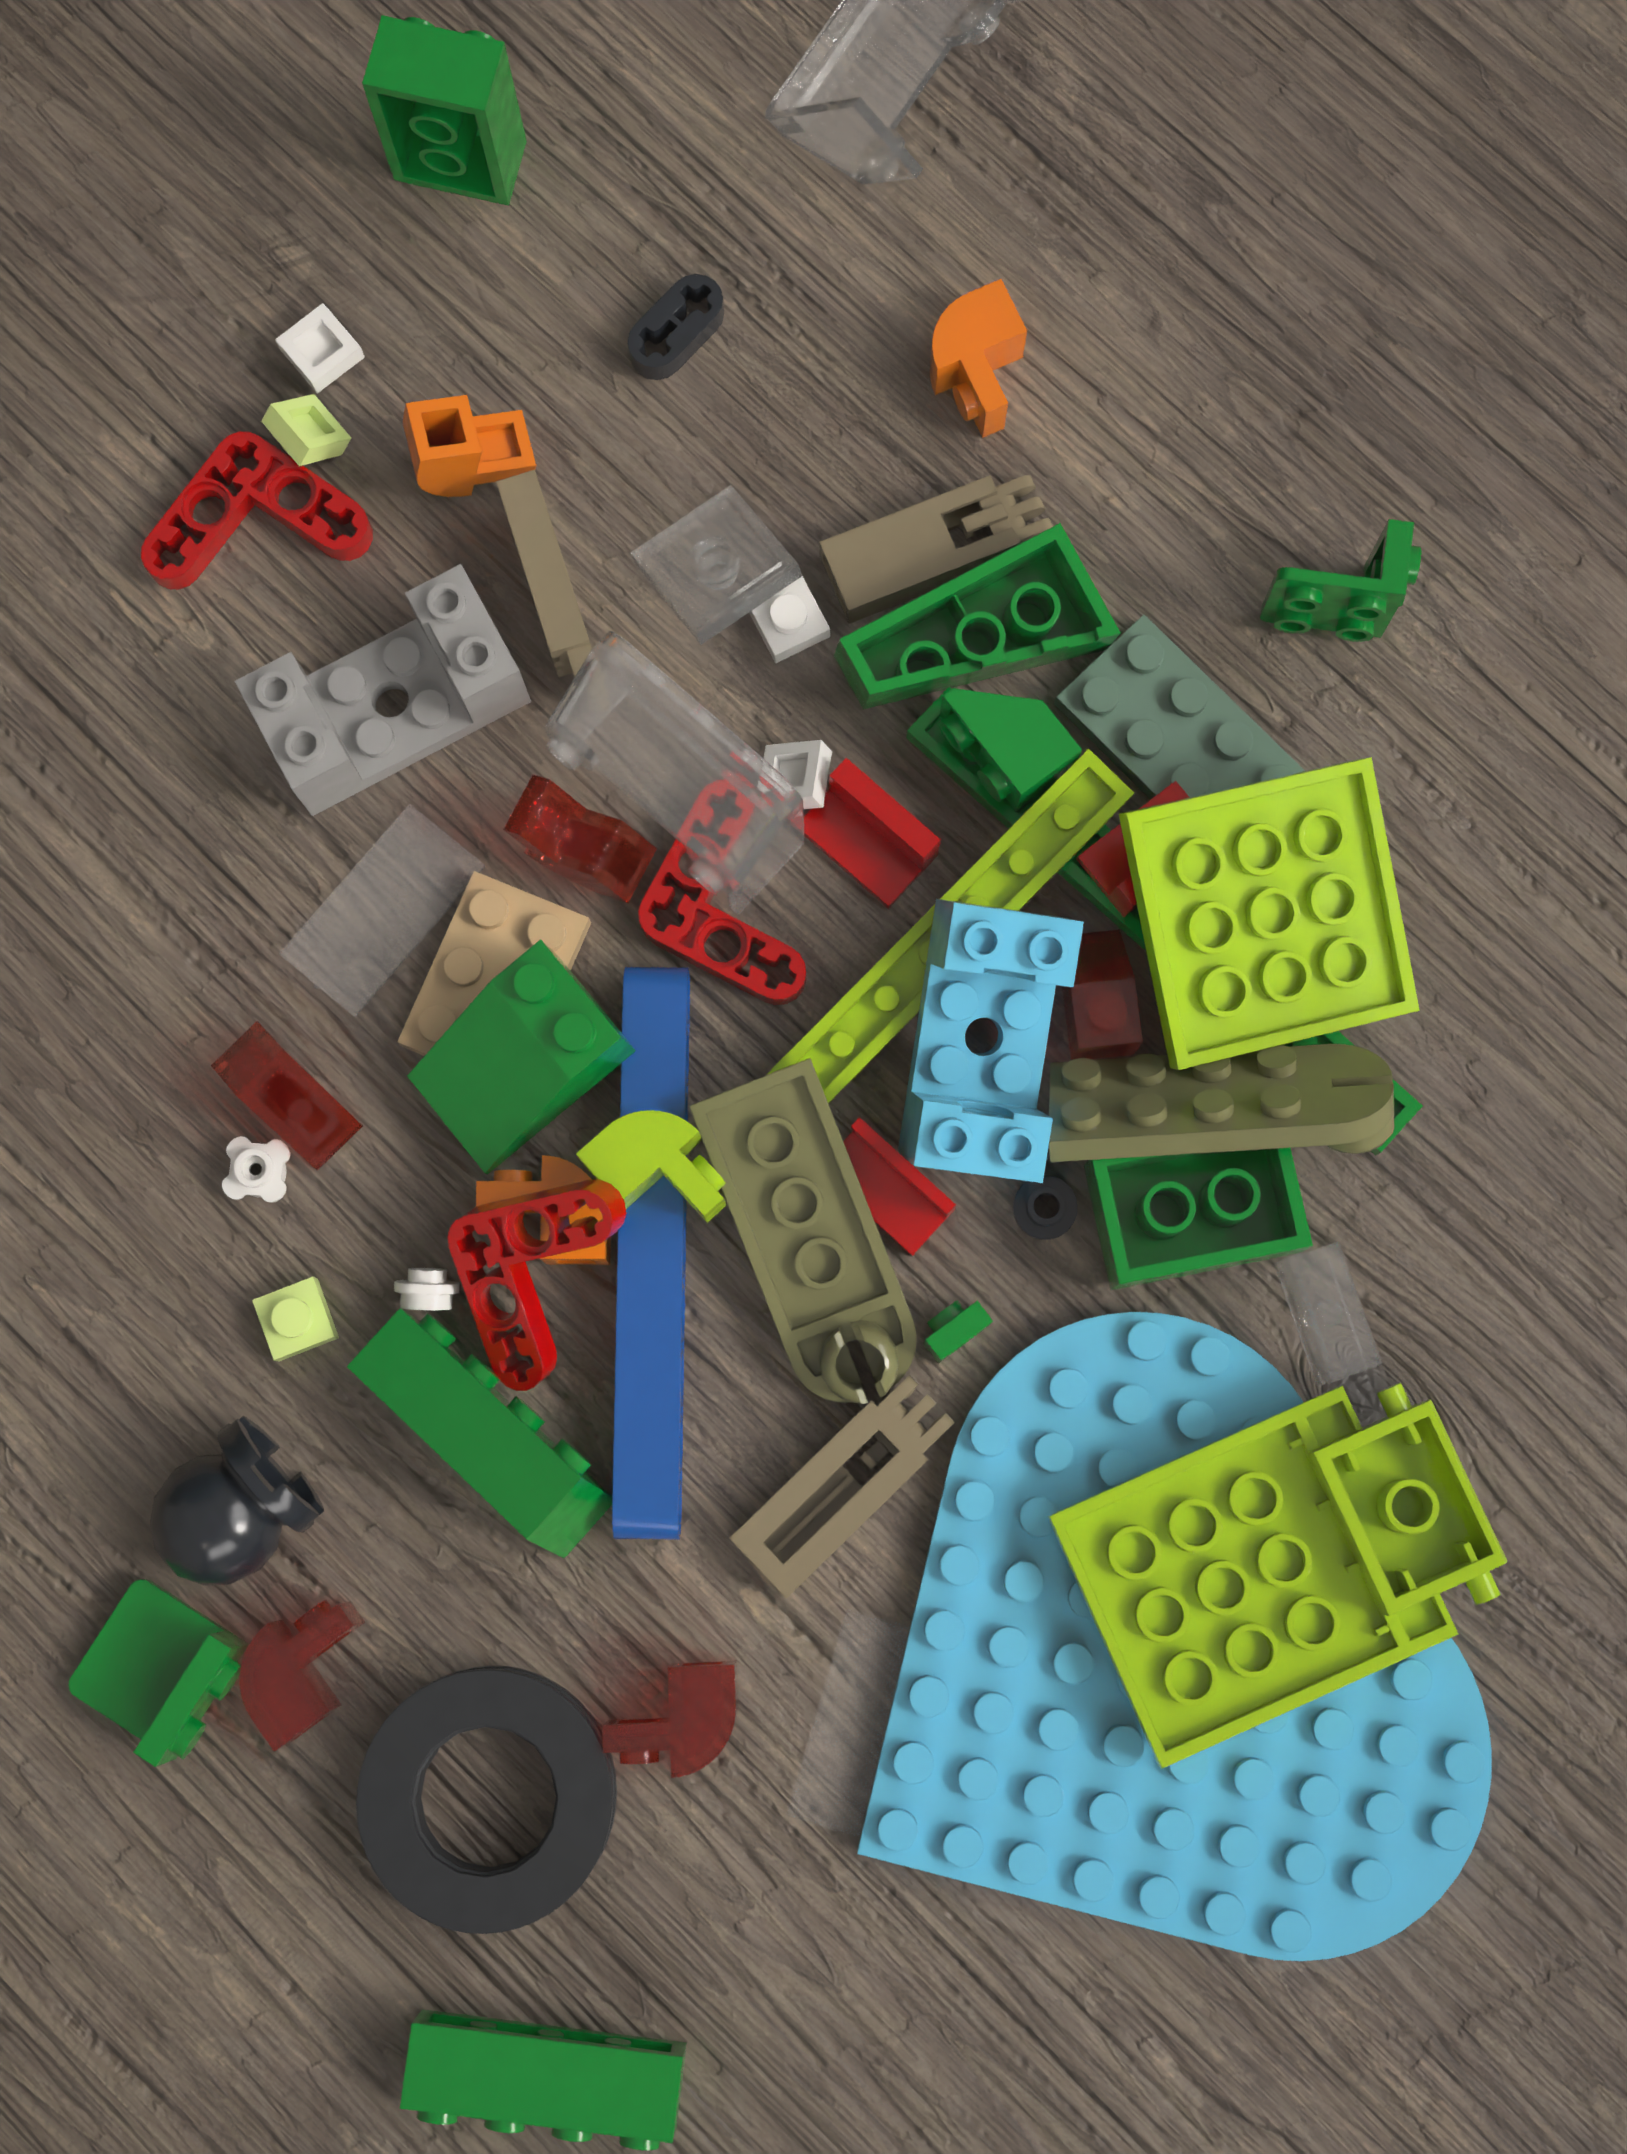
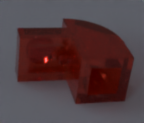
M532 774L503 828L505 832L526 847L524 853L547 869L591 891L625 903H629L657 848L624 821L586 809L552 780Z
M327 1600L319 1603L293 1623L299 1631L296 1636L291 1633L283 1620L269 1622L260 1629L247 1647L240 1668L242 1700L249 1716L274 1752L290 1745L342 1706L312 1662L365 1623L351 1601L337 1604L333 1608Z
M737 1660L671 1663L667 1667L669 1717L607 1720L602 1725L603 1753H619L620 1764H648L659 1762V1751L670 1750L671 1778L690 1775L706 1767L724 1749L735 1726L738 1713Z

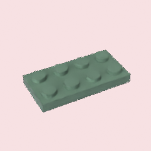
M1145 615L1141 616L1055 699L1054 705L1150 799L1175 780L1189 797H1194L1305 771Z

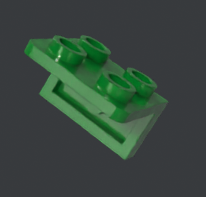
M1388 519L1365 563L1363 577L1292 567L1277 569L1261 606L1260 619L1264 622L1274 623V627L1277 630L1286 633H1306L1313 628L1334 631L1338 638L1352 642H1364L1371 640L1373 637L1381 638L1398 607L1403 605L1407 584L1414 585L1419 573L1421 547L1412 546L1414 522Z
M140 1579L134 1581L129 1586L71 1676L68 1686L73 1696L141 1739L133 1753L154 1767L175 1760L177 1757L184 1759L194 1748L206 1728V1724L201 1721L202 1717L215 1698L219 1701L222 1700L237 1681L243 1669V1665L238 1663L249 1644L148 1579Z

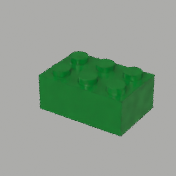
M382 15L362 85L394 181L509 206L527 140L505 42L498 41L481 31L469 30L462 33L435 27L430 22L417 17H407L402 20Z
M1291 1148L1087 1160L1084 1164L1110 1290L1298 1254L1313 1246Z

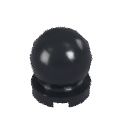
M245 1416L236 1419L232 1424L228 1423L218 1432L217 1440L222 1449L221 1454L196 1456L175 1468L154 1496L150 1519L154 1549L178 1577L201 1585H230L261 1570L278 1548L282 1525L289 1526L296 1532L304 1533L314 1524V1520L324 1512V1507L317 1493L303 1473L300 1471L290 1479L271 1457L281 1447L264 1430Z

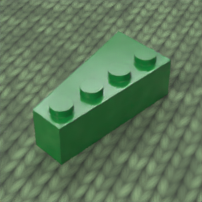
M1059 523L840 638L834 657L864 710L945 690L948 687L962 686L1104 651L1112 645L1121 633L1064 528Z
M399 1308L347 1365V1368L525 1539L565 1559L612 1506L613 1496L586 1472L591 1464L574 1447L562 1438L555 1444L539 1430L545 1421L518 1396H515L509 1402L494 1389L500 1379L473 1354L464 1361L449 1348L456 1338L429 1313H426L419 1321L402 1308Z

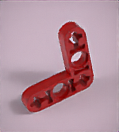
M239 431L228 435L220 442L149 533L141 547V560L145 569L160 586L177 590L188 587L199 578L254 505L328 556L339 561H351L367 552L373 541V529L365 510L356 501L306 467L298 466L293 458L259 435L252 432ZM239 455L246 459L254 456L258 466L253 471L245 467L239 471L234 464V460ZM220 477H222L228 486L231 483H233L238 491V494L236 496H233L230 493V491L217 480ZM292 483L307 485L311 489V495L308 502L302 508L287 510L279 505V495L287 485ZM207 497L222 499L225 502V511L217 522L201 524L194 520V509L202 499ZM325 508L329 517L342 525H346L352 519L351 523L356 531L355 535L350 538L347 535L341 534L335 540V535L330 525L320 518L323 509ZM186 525L189 531L202 541L199 544H195L190 536L186 539L180 530L181 526ZM165 550L174 554L179 551L185 560L179 567L172 563L165 566L160 556Z
M729 778L718 779L708 784L701 792L649 886L638 910L639 923L646 938L654 945L766 1003L785 1005L799 997L804 991L807 981L806 966L800 953L791 946L709 905L750 831L755 818L753 796L749 789L740 781ZM732 796L737 798V809L742 815L739 819L734 816H728L719 830L720 840L729 842L726 847H722L710 835L695 831L698 826H702L706 832L710 833L717 819L716 809L712 806V803L717 801L724 804ZM692 848L706 849L715 858L714 869L708 876L702 879L689 878L679 868L681 857ZM669 879H672L681 889L692 894H698L699 897L693 902L688 895L684 894L677 909L678 916L683 923L680 927L669 924L664 932L657 930V919L652 912L655 908L660 910L669 908L676 894L674 887L665 885ZM718 930L731 931L741 941L739 953L728 962L714 961L705 952L704 946L707 938ZM757 944L763 947L757 953L758 961L770 967H776L781 960L789 962V975L795 980L791 985L781 982L774 990L767 987V974L753 965L750 966L748 977L738 973L748 963L752 945Z
M600 1179L586 1180L479 1205L456 1219L449 1228L447 1238L449 1250L492 1370L506 1387L515 1391L530 1390L550 1375L557 1362L556 1346L526 1261L593 1247L616 1233L624 1224L626 1206L620 1192L612 1184ZM585 1204L589 1209L599 1208L603 1218L600 1221L593 1216L577 1219L571 1224L569 1221V1215L579 1210ZM526 1210L538 1212L545 1218L550 1232L547 1241L537 1240L527 1232L523 1223V1216ZM475 1230L479 1235L487 1234L491 1244L488 1246L484 1241L476 1242L472 1232ZM496 1263L500 1264L499 1267L491 1270L490 1272H484L483 1266H485L486 1264L488 1268L494 1266ZM491 1284H501L511 1291L516 1304L514 1313H506L495 1306L490 1295ZM517 1324H521L523 1328L520 1332H518L517 1328L509 1333L506 1332V1330L513 1328ZM518 1350L522 1356L530 1355L533 1365L530 1366L528 1361L525 1360L518 1361L515 1351Z

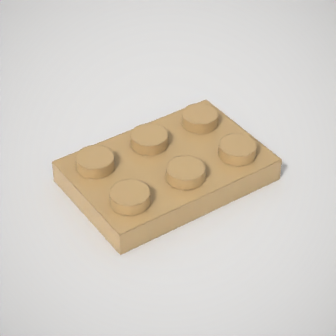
M474 871L397 1042L402 1047L425 1056L485 986L540 939L558 955L571 971L591 925L589 917Z

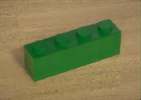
M422 2009L411 2023L400 2109L417 2111L418 2120L431 2124H454L457 2122L458 2116L485 2119L484 2127L495 2132L520 2133L525 2130V2125L552 2128L551 2135L565 2141H590L592 2134L595 2133L619 2136V2144L626 2148L646 2151L656 2150L660 2147V2142L673 2143L677 2127L687 2043Z

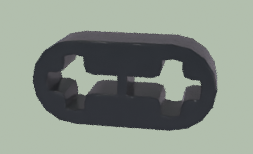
M700 274L684 276L633 326L629 332L628 349L632 366L638 374L651 380L669 378L718 330L724 318V300L721 288L715 280ZM704 298L707 299V313L704 314L696 309L686 317V300L691 299L693 302L698 303ZM667 337V354L665 356L654 352L646 357L645 342L649 340L657 345Z

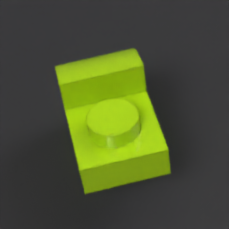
M645 1110L622 1116L605 1127L576 1153L583 1165L596 1179L612 1184L620 1192L625 1201L626 1209L662 1176L666 1177L707 1223L726 1206L724 1198L718 1192L726 1184L723 1178L700 1154L692 1162L686 1157L702 1141L699 1131L686 1120L671 1113Z

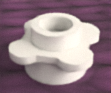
M242 1136L230 1141L226 1149V1153L231 1159L229 1175L222 1182L225 1194L235 1200H240L246 1195L262 1197L270 1203L280 1200L286 1193L284 1181L287 1172L285 1163L290 1158L288 1146L278 1139H273L267 1144L251 1143L249 1139ZM254 1164L262 1166V1171L259 1175L251 1173V1167Z

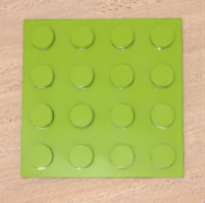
M1372 757L1351 760L1119 814L1170 1068L1176 1070L1186 1069L1420 1011Z

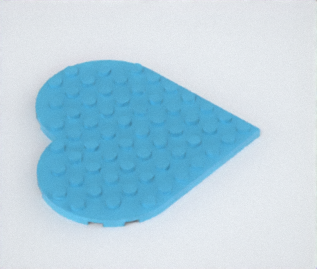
M1126 1312L1106 1314L1059 1328L1038 1339L1018 1353L985 1386L966 1415L949 1460L857 1854L1251 1956L1286 1961L1331 1959L1372 1947L1403 1931L1422 1917L1444 1895L1458 1877L1473 1850L1488 1805L1492 1777V1749L1489 1724L1482 1696L1473 1673L1453 1639L1450 1638L1163 1769L1158 1766L1047 1516L1302 1403L1303 1400L1282 1374L1260 1354L1233 1336L1212 1326L1188 1318L1162 1313Z

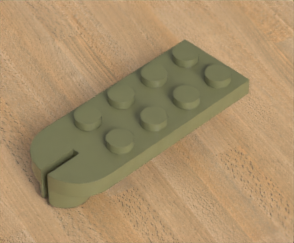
M1346 1044L1292 1047L1279 1045L1181 1070L1170 1068L1168 1055L1140 1054L1129 1058L1099 1060L1078 1058L1069 1062L1050 1063L1049 1116L1053 1118L1049 1140L1051 1162L1325 1145L1341 1153L1360 1154L1370 1152L1382 1146L1394 1131V1083L1392 1081V1072L1388 1064L1377 1054L1361 1047Z
M811 1058L689 1105L712 1166L726 1182L722 1187L723 1194L795 1374L810 1391L827 1400L844 1403H868L866 1391L847 1346V1342L857 1339L860 1342L873 1375L879 1397L882 1398L891 1387L901 1380L913 1361L917 1341L915 1324Z

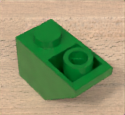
M952 688L942 697L940 709L942 720L939 721V727L943 735L956 751L962 753L964 750H967L981 767L977 774L988 793L998 802L1005 798L1015 812L1050 788L1081 755L1082 749L1043 700Z

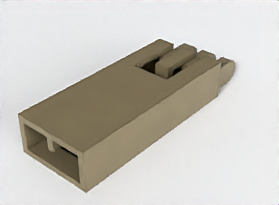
M532 470L496 481L558 678L573 673L583 703L589 707H597L605 700L604 686L536 472Z
M991 475L820 541V559L848 624L926 594L1053 527L1049 518L1041 519L1028 525L1025 523V521L1033 519L1045 511V506L1040 497H1033L1020 503L1015 501L1029 495L1036 489L1032 477L1025 475L995 486ZM961 526L967 539L973 536L974 531L989 526L992 535L956 549L949 531Z
M910 1375L878 1406L871 1400L729 1538L786 1599L928 1461L923 1453L955 1423L947 1413L936 1418L928 1430L918 1422L936 1404L928 1394L910 1411L900 1403L911 1396L918 1385ZM874 1435L878 1440L860 1459L872 1469L888 1452L894 1457L862 1487L842 1465Z

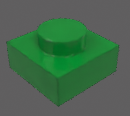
M956 1300L927 1322L934 1333L926 1338L923 1344L939 1364L987 1328L993 1320L978 1300L966 1309Z

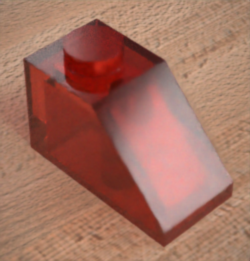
M1120 929L1082 933L1074 987L1062 986L1071 1060L1134 1055L1143 1042L1135 977Z
M258 1021L211 1064V1067L232 1092L317 1171L363 1127Z

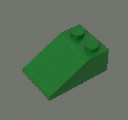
M540 939L485 986L407 1077L482 1171L488 1175L636 1050L558 955Z

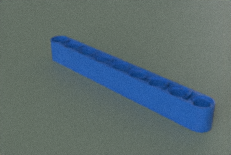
M625 967L622 1034L636 1051L621 1063L620 1117L638 1111L655 1110L671 1113L688 1122L689 968ZM662 1176L626 1209L624 1224L618 1230L612 1529L614 1539L680 1540L687 1200L665 1176Z

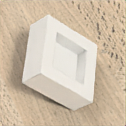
M324 303L275 339L281 352L317 394L365 358L360 345Z
M803 576L748 602V612L775 664L830 637V627Z
M822 740L766 745L757 802L767 812L823 808L832 751Z

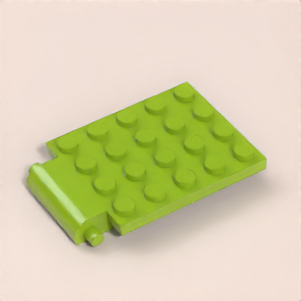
M1401 1383L1390 1386L1376 1393L1387 1416L1362 1427L1341 1385L1047 1516L1160 1768L1163 1769L1458 1635L1440 1593L1465 1582L1476 1605L1501 1595L1490 1571L1506 1564L1508 1560L1431 1399L1411 1405Z

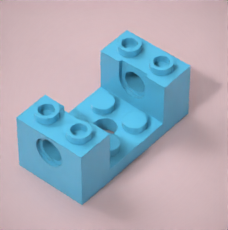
M936 899L898 1152L913 1166L1043 1183L1053 1118L1037 1110L1055 988L1056 985L1074 987L1083 921ZM990 1018L998 1030L996 1044L991 1050L982 1054L971 1052L965 1042L967 1027L976 1019Z

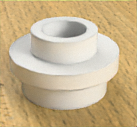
M409 1268L408 1280L394 1281V1292L401 1293L400 1308L450 1310L452 1309L453 1294L459 1293L460 1283L447 1281V1269Z

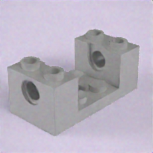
M461 564L405 592L417 619L321 669L306 675L292 652H289L234 681L292 791L312 816L531 702L518 666ZM399 689L407 693L409 697L408 705L401 714L395 717H384L376 712V702L385 691Z

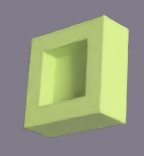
M315 394L272 403L261 421L298 466L341 456L352 439Z
M310 1277L252 1300L274 1361L280 1362L339 1339L318 1278Z

